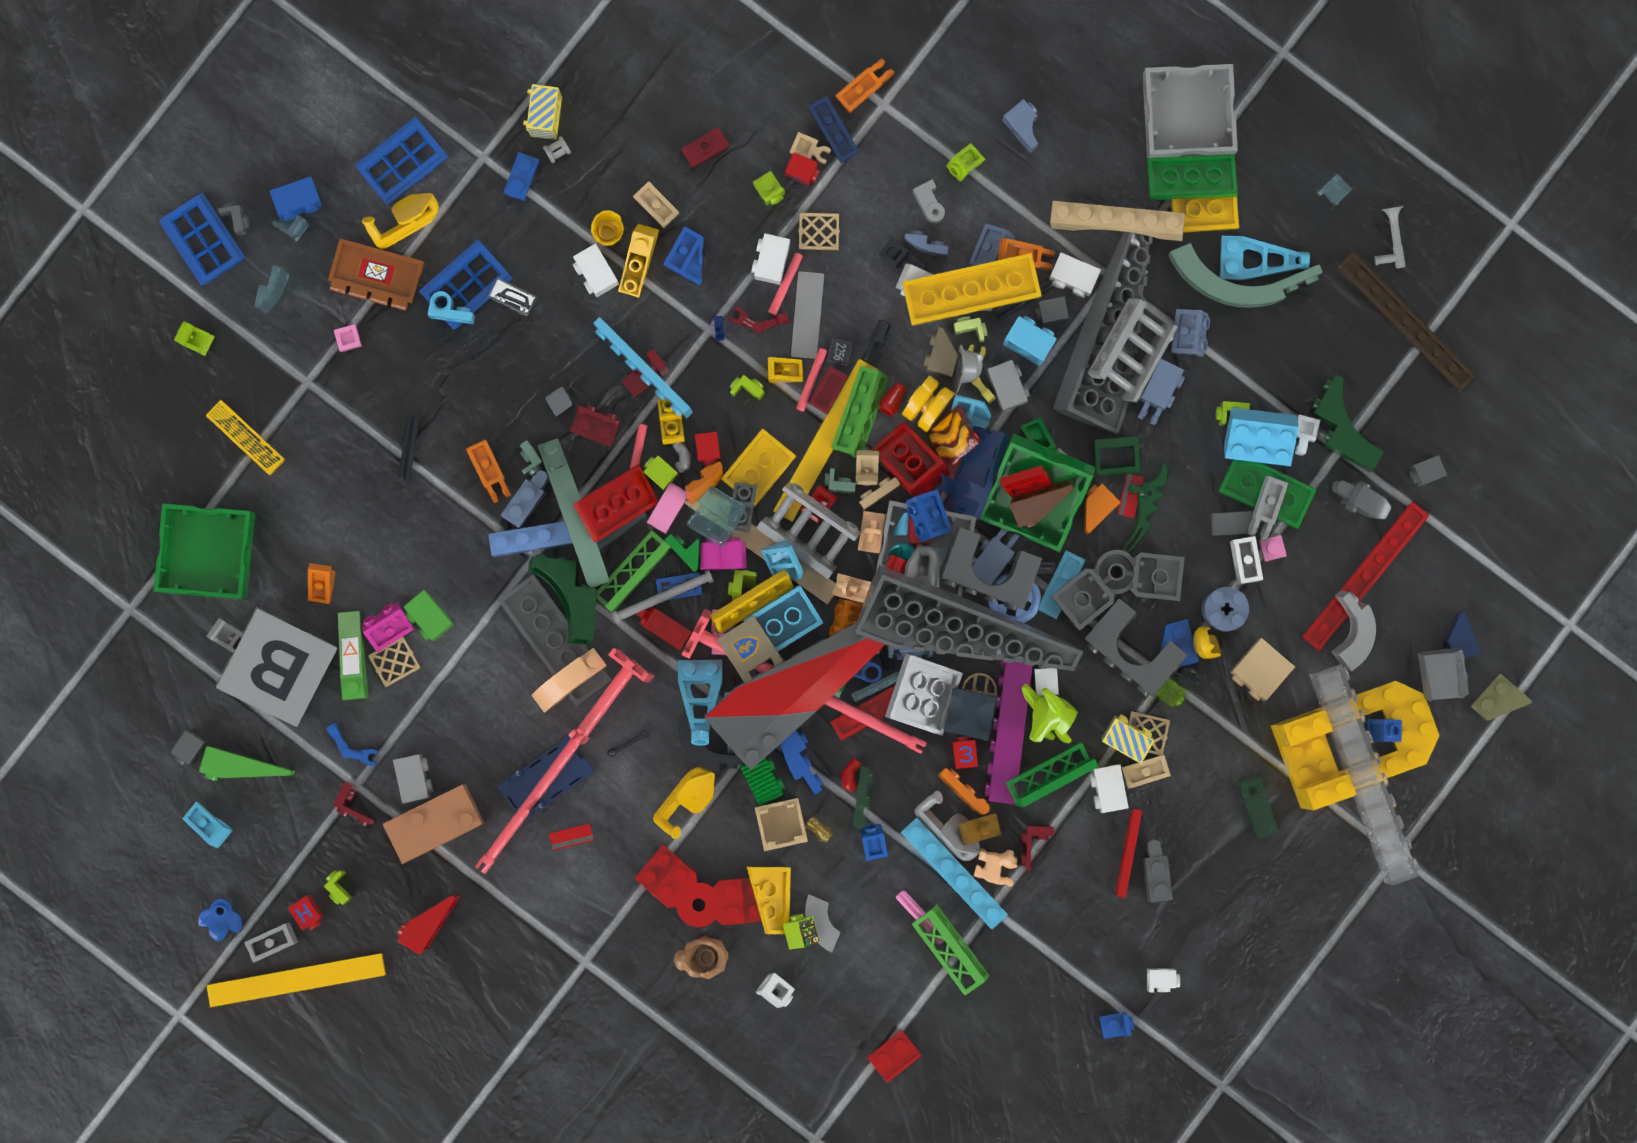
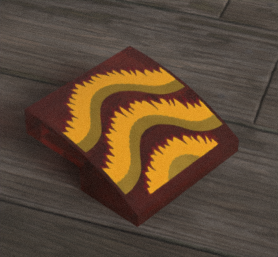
M959 405L927 432L933 448L947 469L951 468L981 443V440L969 426L972 422Z

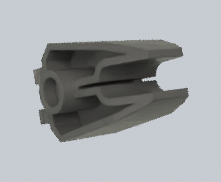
M1338 480L1333 482L1331 486L1332 491L1343 498L1341 503L1346 505L1345 509L1357 514L1359 512L1369 518L1386 519L1392 508L1383 496L1371 490V486L1359 480L1358 483L1350 484L1344 480Z

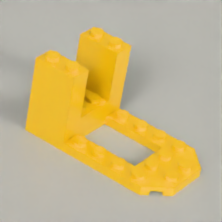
M1397 681L1270 725L1300 808L1316 810L1356 795L1355 790L1427 764L1439 738L1437 727L1424 694ZM1382 710L1385 719L1402 721L1401 742H1393L1396 751L1338 771L1325 736L1326 733L1333 731L1332 727Z

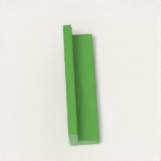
M860 366L834 438L832 449L849 454L856 459L857 450L865 449L878 412L879 401L883 398L890 379L888 376L878 370Z
M651 530L609 577L610 582L603 584L597 590L596 599L609 611H615L670 551L671 547ZM653 537L661 545L654 552H647L646 543ZM644 547V553H638ZM644 555V564L640 568L632 569V559L635 556ZM620 572H630V579L625 585H617V576ZM614 580L615 585L609 586L610 583ZM606 588H615V596L609 602L600 596Z
M937 904L912 923L913 927L964 995H967L988 979L990 975ZM929 918L934 925L933 933L924 931L920 923ZM936 938L946 941V950H940L935 946ZM949 955L955 956L960 960V968H954L949 965ZM962 973L971 975L975 983L966 988L961 981Z

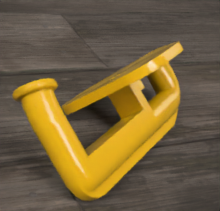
M432 193L411 194L395 203L392 207V212L399 224L394 228L380 234L374 224L375 218L370 216L363 218L362 223L365 225L375 245L380 249H385L430 224L439 212V205Z
M701 766L690 770L654 814L653 820L655 824L673 839H677L681 834L680 827L673 826L667 820L680 804L692 813L701 812L713 798L715 774Z

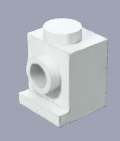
M1147 968L1148 992H1154V988H1157V992H1170V988L1180 987V974H1176L1175 969Z
M772 973L767 975L756 993L764 997L776 1008L786 1007L793 998L791 994L795 989L777 974ZM773 989L778 991L777 996L772 993Z

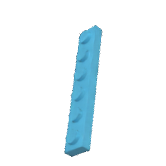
M600 317L594 322L597 328L595 333L603 341L608 339L612 343L610 348L618 356L622 353L627 358L625 363L633 371L638 369L642 373L640 378L648 386L653 384L657 388L655 393L663 401L667 399L672 404L670 408L678 416L682 414L687 419L693 413L691 408Z
M917 817L901 832L991 929L996 927L1008 915Z

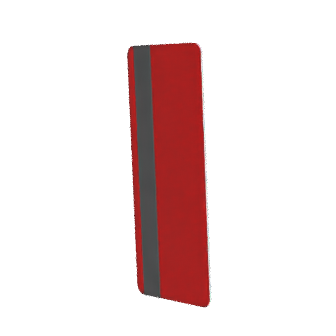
M1126 474L1118 515L1135 517L1138 494L1128 492V488L1131 483L1141 486L1143 477Z
M590 824L549 834L552 850L594 840Z

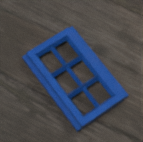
M415 116L355 164V167L385 204L389 206L449 157ZM418 131L424 138V141L411 151L404 141ZM428 143L435 153L423 163H420L414 154ZM400 145L407 155L393 165L386 155ZM411 158L417 167L403 178L396 168ZM382 159L389 169L375 179L369 172V169ZM393 172L399 179V182L385 191L379 182Z
M203 192L159 221L201 286L213 281L246 258ZM196 206H198L206 219L205 222L197 227L187 213ZM182 215H184L193 229L184 236L173 222ZM207 225L211 226L219 240L211 245H208L200 233V230ZM195 233L205 247L196 255L186 241ZM221 243L231 256L230 259L222 264L212 251L213 248ZM207 252L217 265L209 273L206 272L198 260Z
M477 239L419 292L430 303L432 295L447 284L454 292L450 296L452 300L458 296L465 304L463 307L475 313L492 298L490 295L497 280L507 284L513 278ZM481 254L488 263L474 274L467 265ZM492 266L499 275L485 286L478 277ZM464 269L471 278L457 289L450 280ZM475 281L482 290L468 301L461 292ZM447 299L442 304L438 301L437 307L444 308L448 303ZM446 321L453 330L462 324L461 322Z

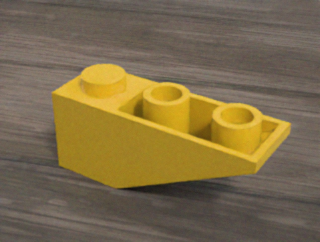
M638 224L634 229L618 292L640 297L656 245L658 229Z

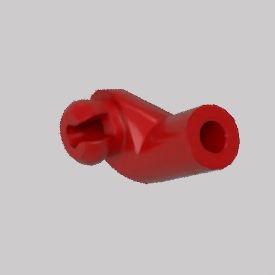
M855 758L841 772L842 786L849 792H854L858 788L854 773L862 764Z

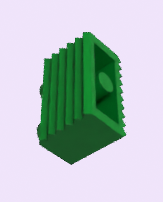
M770 757L764 758L752 770L746 764L740 766L759 806L783 795L782 790L785 789V786L780 777L775 778L772 770L776 768Z

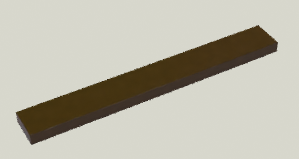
M1354 251L1337 266L1339 271L1458 392L1476 376Z

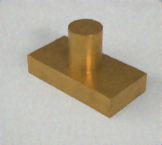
M996 813L958 823L963 845L1002 835Z

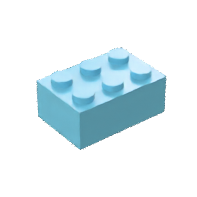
M1231 407L1224 443L1225 458L1291 466L1299 429L1297 415Z
M799 584L743 619L746 621L750 617L755 616L777 651L823 624V621Z

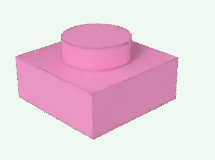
M355 324L334 330L340 352L362 346Z
M1281 535L1267 538L1265 541L1259 540L1264 562L1287 556Z

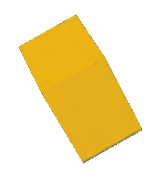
M768 357L769 383L803 382L802 360Z

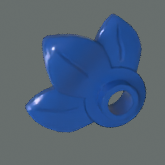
M223 898L214 900L210 908L200 913L198 919L199 926H209L210 936L215 941L222 940L227 935L228 930L237 933L242 931L241 916L233 911L231 903ZM218 907L223 908V909H224V913L218 912V911H217V908H218Z

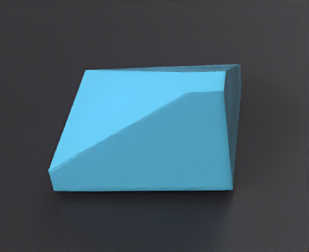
M904 513L892 531V536L908 535V513Z

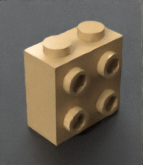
M1259 638L1233 667L1230 673L1234 675L1232 679L1240 686L1246 685L1250 689L1248 693L1258 701L1260 699L1265 701L1295 666L1265 640Z

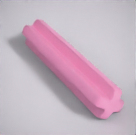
M905 890L897 894L896 899L916 920L926 914ZM929 918L920 923L927 932L933 933L934 925ZM941 938L935 939V941L938 944H941L945 941Z

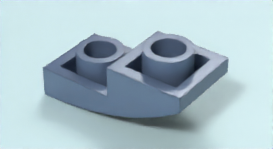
M910 231V234L905 233L904 242L916 250L932 256L947 258L948 246H945L944 242L931 241V244H927V235H923V232Z

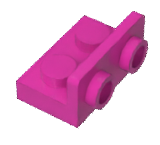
M399 602L386 605L382 612L375 616L367 617L363 624H361L364 635L376 652L381 651L414 630V626L405 616Z

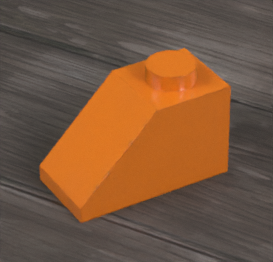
M1103 484L1099 487L1094 485L1086 493L1088 498L1085 500L1084 532L1087 535L1121 503Z

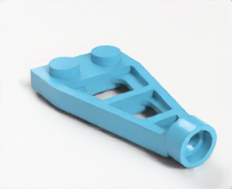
M1221 236L1220 278L1226 281H1244L1298 269H1309V252H1296L1244 236ZM1246 249L1257 251L1262 255V263L1259 267L1244 268L1243 252ZM1267 254H1281L1284 257V264L1277 267L1267 266ZM1297 257H1299V264L1295 262Z
M678 660V684L692 732L691 743L698 746L707 745L709 743L711 725L706 719L694 718L693 706H707L708 713L717 704L723 684L722 660ZM691 684H710L708 697L694 698L690 689Z

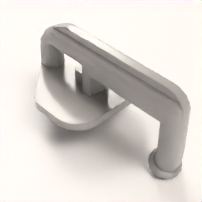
M918 545L905 566L904 575L939 588L941 563L937 552L931 547Z
M935 791L915 808V815L953 856L963 861L974 859L980 854L979 841L963 845L958 823L969 820L962 814H955L943 825L929 810L934 804H940L943 801L941 792Z

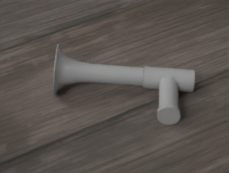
M1404 206L1381 210L1387 214L1390 221L1394 254L1374 256L1375 265L1395 262L1396 269L1405 267L1398 221L1399 212Z

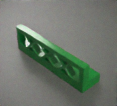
M1079 742L1005 783L1016 806L1026 807L1099 766L1095 759L1088 757L1082 742ZM1079 750L1083 760L1076 764L1070 762L1072 752ZM1057 760L1064 762L1062 771L1058 774L1051 772L1053 763ZM1035 772H1045L1043 782L1039 784L1032 782ZM1021 780L1026 782L1027 785L1025 791L1018 795L1013 784Z

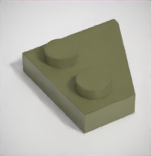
M1498 673L1470 707L1486 721L1529 705L1532 703V700L1501 673Z

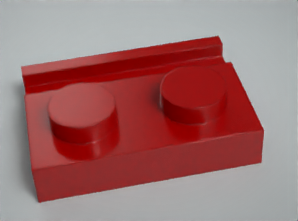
M1043 466L1000 478L1001 486L1004 487L1011 498L1053 486L1052 478L1045 469L1043 470Z
M901 1029L868 1055L867 1058L886 1083H888L922 1055Z

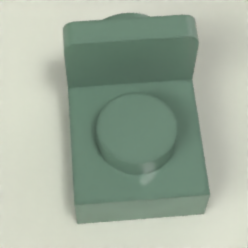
M525 441L520 445L523 449L520 453L527 463L531 461L532 464L523 469L522 472L526 476L529 474L534 476L538 471L542 470L541 466L544 463L531 443Z
M830 468V473L825 474V486H829V491L855 494L856 483H852V479L838 478V481H834L835 468Z

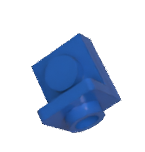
M1367 719V741L1401 742V720Z
M871 823L861 827L860 833L866 861L888 857L882 825Z
M1126 1012L1099 1016L1104 1039L1123 1035L1131 1036L1134 1023L1132 1016L1128 1017Z

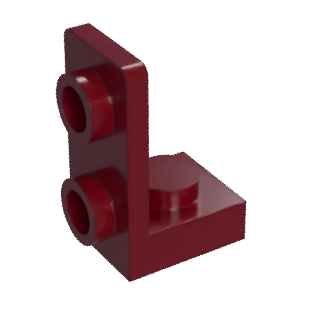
M654 349L646 354L649 360L645 363L660 378L670 372ZM638 369L622 380L634 397L639 396L650 387L640 378L642 373Z
M344 781L333 803V806L337 807L336 811L347 817L349 814L357 817L356 822L368 827L369 824L375 825L377 820L346 805L347 802L351 803L356 794L354 790L356 785L349 781Z
M1026 826V830H1022L1021 841L1022 844H1025V853H1021V866H1025L1026 871H1031L1032 835H1035V840H1048L1049 836H1054L1053 826Z

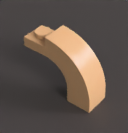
M593 648L551 677L531 696L545 713L607 665Z

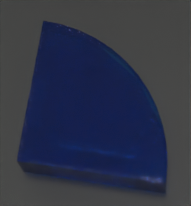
M715 316V338L717 341H725L723 316Z

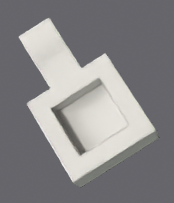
M1298 415L1299 429L1297 438L1299 440L1295 454L1304 456L1307 451L1308 441L1315 442L1320 420Z

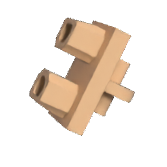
M864 511L858 551L880 554L886 514Z
M838 573L837 583L832 595L864 603L871 582Z

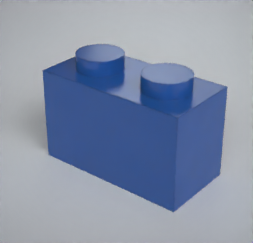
M311 176L270 190L276 211L281 220H293L298 217V214L303 212L313 213L318 210V207L322 206Z

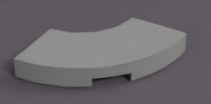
M809 894L806 901L805 917L813 916L819 937V942L817 943L832 952L841 932L833 927L829 921L827 912L829 902Z

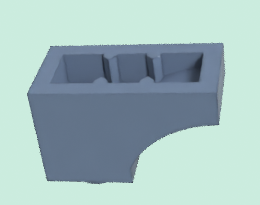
M1023 99L1003 116L1002 121L1031 153L1038 146L1032 128L1033 122L1036 121L1038 115L1036 114L1037 109L1035 106Z

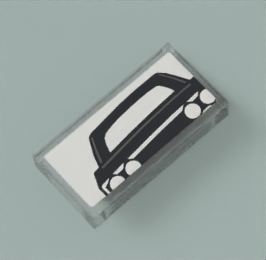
M496 277L487 296L524 316L528 315L536 299V296Z

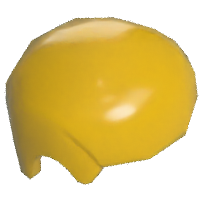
M608 210L602 211L594 217L591 224V233L594 240L600 245L612 246L619 242L623 235L624 226L619 214Z
M1199 627L1193 636V646L1196 653L1203 659L1220 657L1221 651L1216 636L1210 635L1207 632L1210 630V627Z

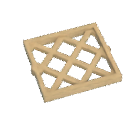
M800 213L798 230L799 249L838 250L840 233L839 214ZM807 217L816 218L811 222ZM822 217L832 218L826 222ZM803 219L809 223L805 229L802 228ZM818 219L824 223L820 229L814 225ZM834 219L837 221V228L835 230L829 225ZM811 226L817 231L812 237L806 232ZM825 227L832 231L827 237L821 232ZM803 234L809 238L804 244L801 242ZM818 234L824 238L820 244L814 240ZM834 234L836 235L835 244L829 240ZM812 241L816 246L807 245ZM827 241L832 247L822 245Z
M404 636L381 651H375L368 655L385 687L421 668ZM398 643L397 649L389 648ZM401 643L405 644L408 649L407 652L400 651ZM385 650L383 657L377 656L378 653ZM388 650L396 652L394 660L386 658ZM398 653L406 655L404 663L396 661ZM409 656L413 658L414 666L407 664ZM374 658L382 660L380 667H377ZM385 661L392 662L391 670L383 669ZM395 664L403 665L401 673L394 672ZM406 667L413 668L404 674ZM382 671L389 673L387 681L384 680L381 674ZM392 674L399 676L391 681Z
M1131 711L1129 724H1131L1132 718L1135 717L1139 723L1135 727H1141L1143 730L1145 728L1143 724L1150 721L1154 727L1150 731L1156 730L1160 736L1152 744L1155 751L1149 750L1148 753L1163 755L1170 720ZM1138 716L1145 717L1147 719L1141 722ZM1152 719L1163 722L1156 726ZM1165 724V733L1162 735L1158 728ZM1161 739L1163 741L1162 747L1158 750L1155 743Z

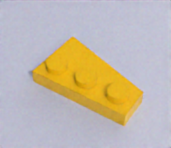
M747 867L765 934H785L783 923L788 922L790 916L791 867Z

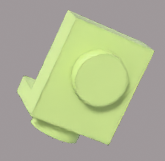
M970 317L959 318L957 323L953 325L955 335L976 330L979 343L984 342V336H987L986 325L981 323L980 318L971 320Z

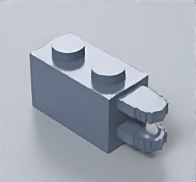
M1160 358L1139 399L1144 402L1138 415L1139 418L1143 419L1150 405L1156 408L1150 423L1156 424L1161 412L1166 407H1171L1175 396L1172 395L1175 388L1179 389L1185 379L1182 376L1183 369Z
M540 470L533 476L530 482L525 480L501 516L519 529H522L546 495L543 489L547 485L548 480H550L547 472Z
M1001 529L991 541L986 539L980 547L981 555L978 559L976 557L972 559V569L979 581L989 586L992 585L1015 553L1011 550V547L1020 536L1017 533L1012 535L1006 546L999 541L1006 534L1007 530Z

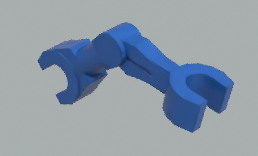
M336 722L326 727L330 736L335 739L338 749L344 758L359 759L360 762L368 766H375L377 762L369 760V754L379 753L377 749H363L362 751L350 749L342 738L341 731Z

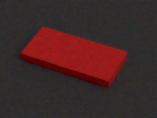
M638 464L576 501L573 505L595 543L651 509L659 501L642 468Z

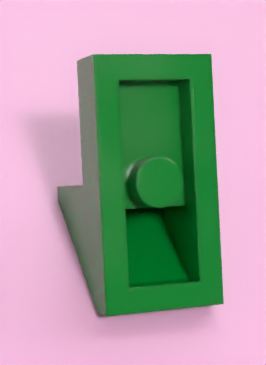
M1041 418L1020 426L1026 439L1057 450Z
M670 534L665 541L696 573L699 570L700 539L698 538L685 550L684 546L687 544L678 535L674 538Z

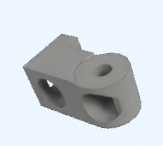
M933 179L914 188L912 193L926 220L931 224H938L943 220L945 210L937 202L933 191L936 190Z

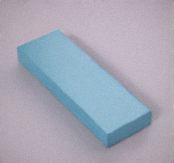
M1067 550L1065 551L1041 599L1038 611L1057 619L1061 609L1052 599L1051 595L1081 571L1086 561L1085 559Z

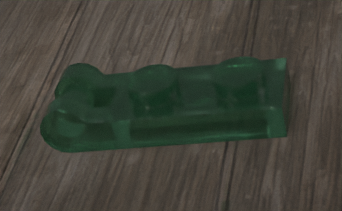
M861 766L853 817V824L857 829H862L866 826L863 812L864 807L869 808L870 794H866L867 785L872 786L874 774L870 772V767Z
M1258 773L1252 775L1253 778L1238 780V785L1256 838L1260 839L1278 833L1279 830L1261 776ZM1255 786L1257 792L1250 794L1248 788Z

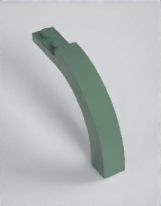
M1191 243L1170 251L1168 254L1173 266L1181 277L1196 291L1216 302L1235 307H1262L1283 301L1286 298L1284 290L1286 293H1290L1299 288L1298 284L1306 282V285L1319 280L1318 276L1323 273L1320 265H1316L1273 284L1255 287L1242 286L1221 279L1212 273L1200 261Z
M559 439L537 445L587 585L590 588H594L610 582L597 543L593 542L573 503L581 498Z

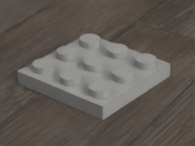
M905 654L885 717L942 736L950 706L952 688H958L963 673L910 654Z

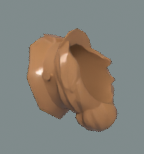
M704 935L699 939L688 942L684 950L677 951L674 963L677 969L685 970L691 977L710 979L725 970L726 962L729 959L728 951H726L722 941Z

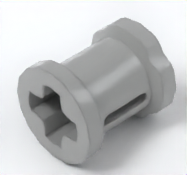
M562 136L558 137L559 140L551 145L543 146L552 164L566 153L569 155L571 153ZM559 147H562L558 151L552 153V151L556 150Z

